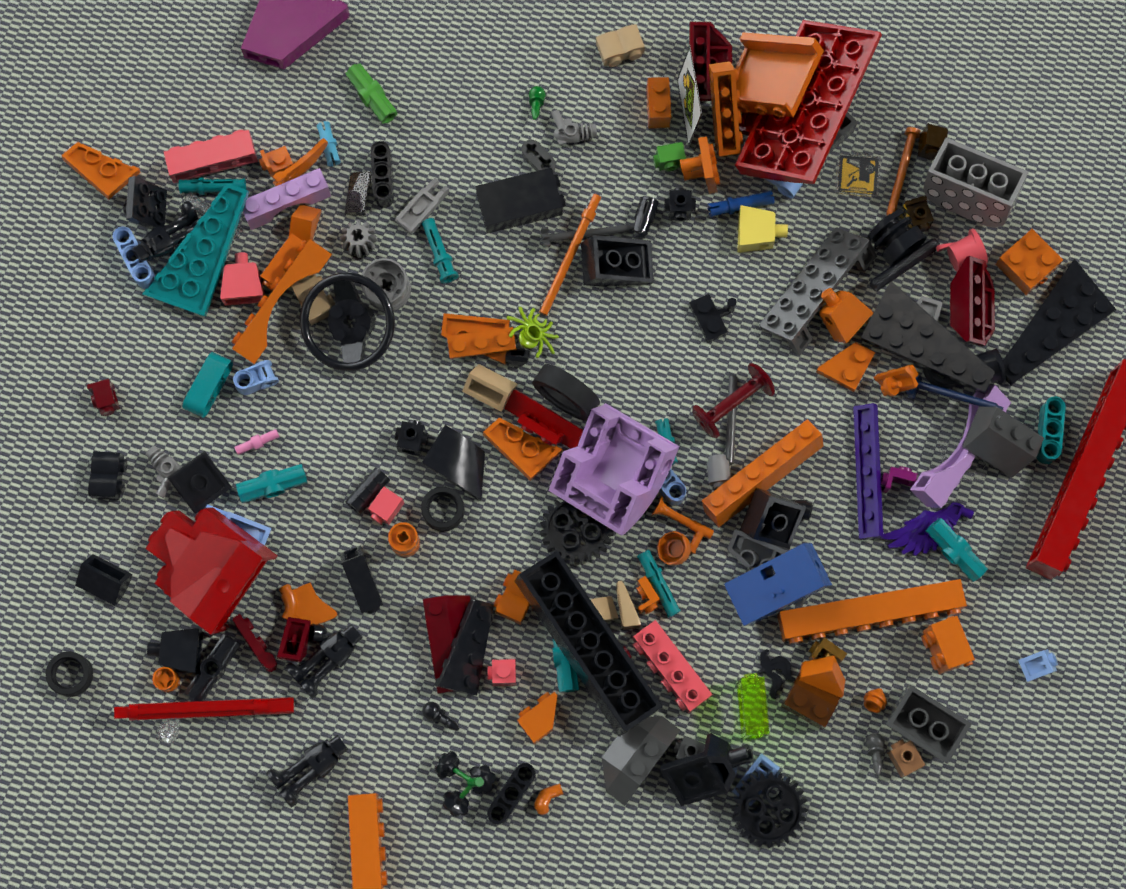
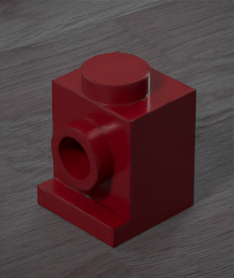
M109 378L87 385V389L93 394L91 396L93 407L100 411L101 416L112 415L114 411L120 409L114 384Z

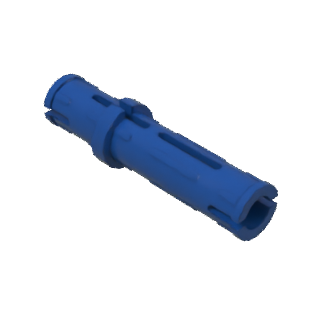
M768 191L734 199L728 197L724 201L708 203L709 216L713 217L726 213L732 215L739 211L740 205L753 208L773 205L774 196L771 197L773 192Z

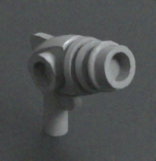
M559 110L551 113L558 127L554 131L553 136L559 145L580 142V136L582 141H584V136H586V140L589 139V136L591 139L597 137L596 124L589 123L588 127L587 123H585V127H583V123L580 122L579 128L578 123H572L571 119L563 120Z
M152 446L145 455L159 474L156 479L161 485L156 495L164 498L171 486V482L167 477L182 466L169 454L161 451V448Z

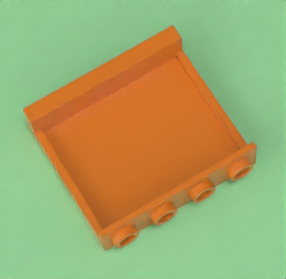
M743 32L739 40L745 48L735 67L738 70L739 77L738 82H736V89L739 90L740 103H737L738 110L741 113L769 114L781 118L784 116L794 117L824 50L816 38Z

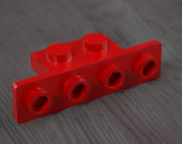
M517 389L512 391L504 409L519 417L517 422L522 424L521 428L531 434L535 432L548 445L562 443L570 449L578 446L583 433L582 428Z

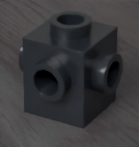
M685 188L669 190V197L664 199V210L668 211V220L685 221L691 219L692 211H696V198H692L691 190H686Z
M417 420L402 421L401 428L397 427L395 433V440L398 441L396 446L398 452L421 456L422 447L427 446L429 433H426L425 425H422Z

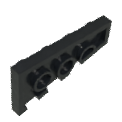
M470 599L459 625L460 631L457 638H454L452 641V650L448 659L444 660L441 667L443 671L440 678L436 679L434 686L469 695L478 694L494 604Z

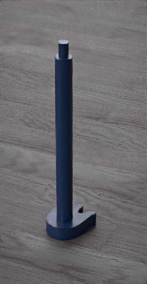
M919 375L916 377L919 385L906 392L908 398L915 399L919 389L976 406L998 407L1001 410L1004 408L991 401L922 382V377Z

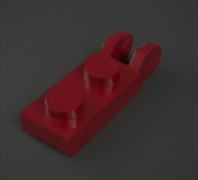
M240 614L233 617L232 620L266 672L272 673L276 670V659H274L272 653L264 651L267 646L260 636L256 638L251 630L254 629V626L248 617L243 619Z

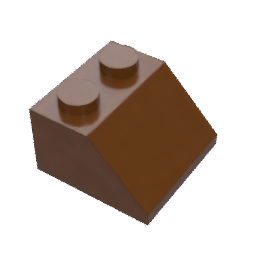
M799 672L781 707L823 730L833 715L840 697L799 681Z

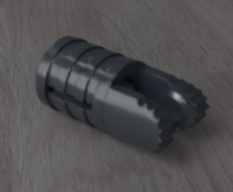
M640 197L634 217L633 229L636 237L640 240L647 237L659 205L658 200L652 197Z

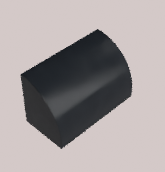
M92 554L81 564L75 586L115 606L126 592L133 574Z

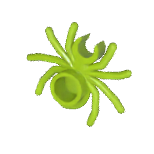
M521 306L518 309L523 320L511 316L506 317L507 320L522 324L512 329L509 334L510 338L513 337L515 332L522 329L518 339L524 348L532 349L539 342L536 358H539L542 353L543 341L551 354H555L552 345L545 337L555 339L559 338V335L545 333L551 328L553 322L550 321L543 328L547 324V319L540 323L537 320L540 314H536L532 318L535 308L531 309L528 319Z

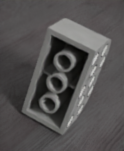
M946 137L928 170L924 193L932 203L984 226L1001 227L1006 223L1024 187L1029 171Z

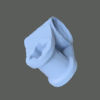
M271 360L260 361L251 367L236 372L233 382L238 393L250 395L276 385L279 379L273 373ZM243 379L250 380V383L247 386L239 385L240 381Z

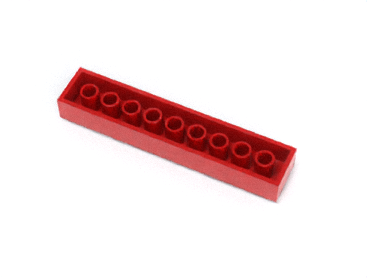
M1123 359L1110 371L1025 567L1049 580L1057 575L1060 576L1063 571L1066 572L1071 564V559H1069L1071 551H1075L1080 543V539L1077 538L1080 530L1084 531L1089 522V518H1086L1089 510L1092 511L1097 503L1098 498L1095 495L1098 490L1103 488L1106 482L1104 474L1106 470L1111 469L1115 458L1112 457L1113 453L1122 445L1124 438L1121 435L1123 430H1126V359Z

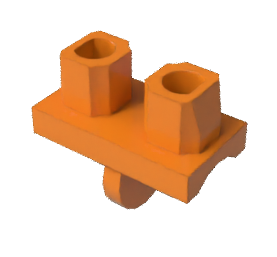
M912 364L879 373L874 377L875 381L880 384L884 396H895L899 392L914 389L919 385L916 380L918 372Z

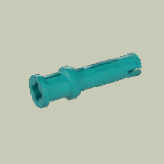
M428 218L421 224L435 257L433 264L438 268L441 276L439 280L442 284L453 282L459 277V274L452 265V256L445 250L435 219Z

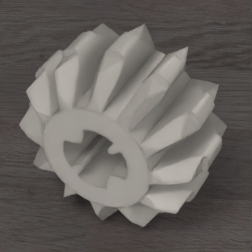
M360 220L356 221V225L349 222V229L342 228L344 235L340 236V242L343 243L342 249L348 250V255L352 256L356 252L357 257L360 258L363 252L365 255H369L368 249L375 250L374 243L378 241V238L374 235L376 233L374 227L369 228L370 225L367 221L363 225H361Z

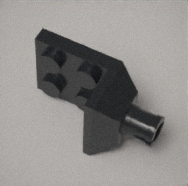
M710 733L706 737L704 752L662 764L660 771L679 804L684 806L728 793L736 777L737 768L740 765L753 763L754 756L748 744L734 749L731 748L729 742Z

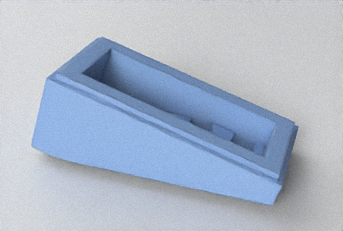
M761 753L733 789L732 793L739 797L736 788L744 786L742 780L747 781L750 778L749 775L754 770L756 772L761 771L764 776L767 775V772L758 766L760 763L770 769L773 776H775L780 767ZM755 800L750 801L748 805L751 807Z

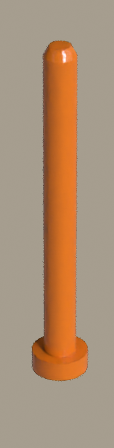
M907 127L905 130L907 139L886 212L887 216L897 209L915 139L920 137L921 131L918 128Z

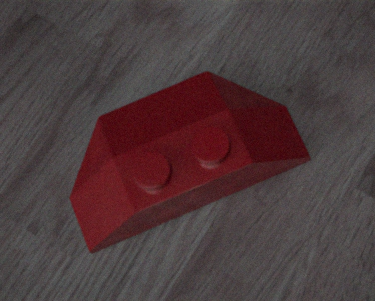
M689 22V45L691 47L699 100L711 101L709 64L729 61L732 64V45L715 28L712 22Z
M968 256L950 283V326L966 342L983 347L986 346L987 341L995 331V288L991 276L986 269V261Z

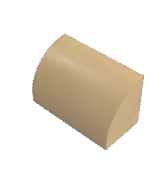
M478 364L469 373L462 392L502 412L512 391L516 389L518 384Z

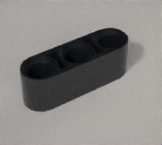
M377 141L372 144L370 149L372 189L376 204L381 208H387L394 202L392 156L389 145L384 141ZM379 152H385V153H386V154H385L384 156H382V157L376 156L377 153H379ZM380 172L387 173L384 177L377 176ZM382 192L389 193L388 196L384 198L379 197V194Z
M528 763L519 764L487 811L488 819L492 824L502 825L507 822L536 778V772L532 765ZM523 768H528L532 772L531 778L527 781L521 780L518 776L519 771ZM509 788L518 790V797L514 801H509L505 797V792ZM497 807L505 811V816L500 821L492 818V811Z

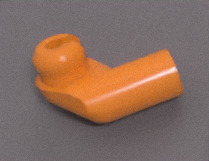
M560 783L542 789L534 802V808L538 814H547L551 799L564 795Z

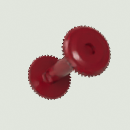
M750 363L747 367L752 378L707 413L698 405L693 406L692 413L694 418L710 437L718 438L720 436L719 430L715 425L718 420L759 389L769 396L775 394L772 380L759 365Z

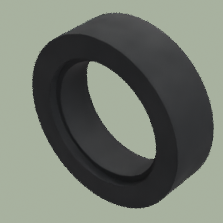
M544 364L532 381L534 388L546 400L579 420L587 421L591 409L598 407L600 404L599 398L589 387L573 375L556 366Z

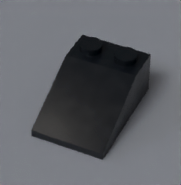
M592 235L581 242L583 285L608 287L654 283L651 240Z

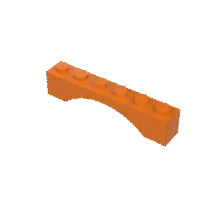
M311 239L308 242L305 240L301 242L296 249L299 253L295 260L290 258L283 268L286 273L282 278L277 276L270 286L273 291L269 297L264 295L257 304L260 307L257 314H250L244 323L247 328L243 333L238 331L231 341L235 344L232 349L253 364L256 363L267 347L268 321L277 300L295 282L309 275L319 273L332 255Z

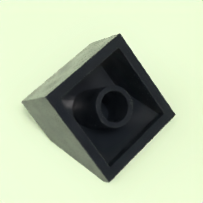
M756 488L740 530L752 539L790 549L806 506L776 493Z

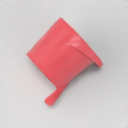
M973 228L969 230L968 236L959 241L940 244L936 247L937 252L947 249L949 260L956 272H958L968 256L984 260L986 264L988 263L984 244L977 231Z

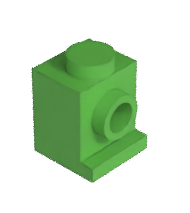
M683 142L657 146L656 155H653L655 168H659V171L665 170L667 172L674 171L678 167L681 168L680 160L686 159Z

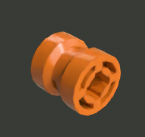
M161 667L154 672L152 681L156 688L169 693L175 691L180 685V676L169 667Z

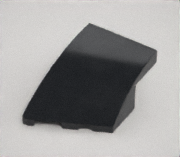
M444 425L422 461V465L461 488L463 492L481 501L485 452L454 429Z

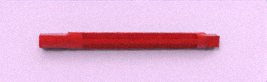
M294 697L129 704V706L114 707V719L129 718V721L294 714Z

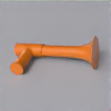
M661 496L651 516L654 514L665 515L696 532L690 543L691 553L696 554L703 536L710 540L714 530L671 509L664 503L663 496Z

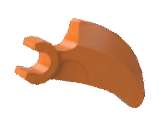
M325 138L321 139L308 153L289 168L272 176L275 180L273 184L278 186L304 175L319 159L327 147L328 141Z

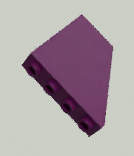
M259 0L241 46L243 56L250 60L286 69L349 18L348 5L341 0Z

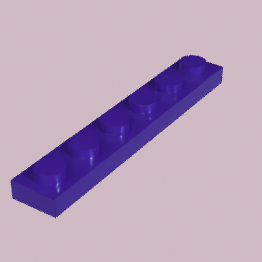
M870 403L853 407L859 539L861 540L884 537L878 405Z

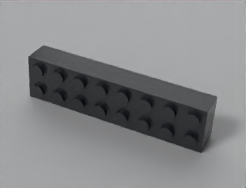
M558 551L553 552L517 576L515 583L619 737L663 707Z

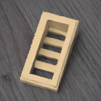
M618 581L616 583L621 628L623 630L640 628L641 621L623 581Z

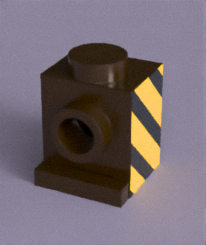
M926 195L905 201L902 209L907 213L904 218L910 217L912 219L908 229L918 226L922 232L930 229L934 219L928 206Z

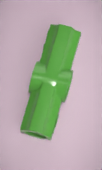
M361 63L349 67L345 73L346 77L357 90L364 105L367 108H371L382 124H388L394 120L397 111L387 99L378 81L371 78Z

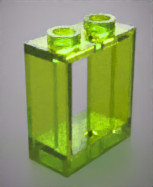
M758 673L744 674V677L736 683L741 740L765 738L770 734L765 678L758 677Z

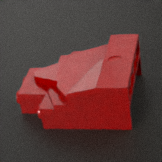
M213 507L201 509L195 517L196 522L180 510L167 512L161 519L162 524L159 529L150 535L148 539L149 544L145 548L166 564L158 571V579L154 584L171 598L170 602L210 635L227 631L230 626L226 622L267 561L276 559L278 555Z

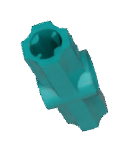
M299 464L280 471L278 469L265 471L257 478L237 483L236 487L241 503H246L262 497L272 498L279 496L285 490L307 484L308 482L303 465Z
M942 518L937 519L928 527L926 532L942 549L943 555L952 564L957 565L969 580L975 582L985 574L988 568L971 551L972 547L962 536L957 535Z
M553 639L554 648H552L554 667L557 669L559 693L579 691L577 674Z

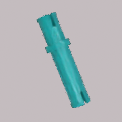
M204 177L193 180L179 179V192L199 193V195L210 192L219 193L226 183L246 190V179H204Z
M647 550L639 554L637 558L646 573L645 576L650 580L660 598L667 617H672L681 612L661 574L663 571L661 567L658 568L651 551Z

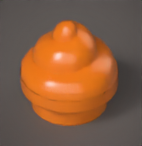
M882 689L870 690L865 694L864 706L867 710L879 713L885 709L887 699Z

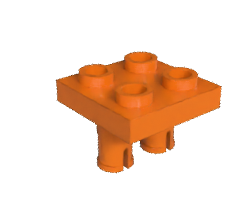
M707 136L700 137L698 140L701 154L698 157L680 160L684 181L704 177L709 194L718 193L717 185L720 184L714 146L713 143H708Z

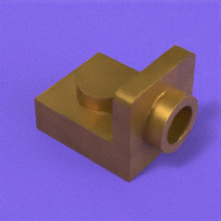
M824 637L820 642L816 640L809 649V652L812 653L809 660H814L821 651L823 657L834 655L838 664H840L848 653Z

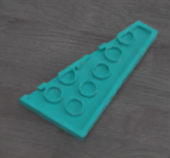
M226 183L211 203L210 208L203 217H200L194 229L188 233L168 259V263L161 272H158L154 278L155 280L142 294L206 317L250 191Z

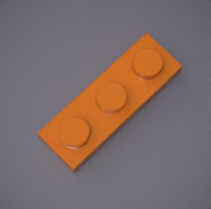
M514 328L447 336L450 359L514 351L516 350L515 335L512 338L509 337L510 332Z

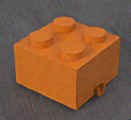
M1031 229L1000 256L995 265L1027 296L1039 284L1042 285L1048 280L1047 277L1059 267L1063 259Z
M951 616L943 621L931 624L922 631V642L926 649L929 648L932 655L930 657L934 670H938L939 675L973 664L972 661L975 658L958 616Z

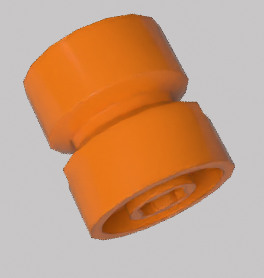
M400 522L390 529L388 541L392 550L398 556L410 557L418 551L420 539L416 529L411 524Z

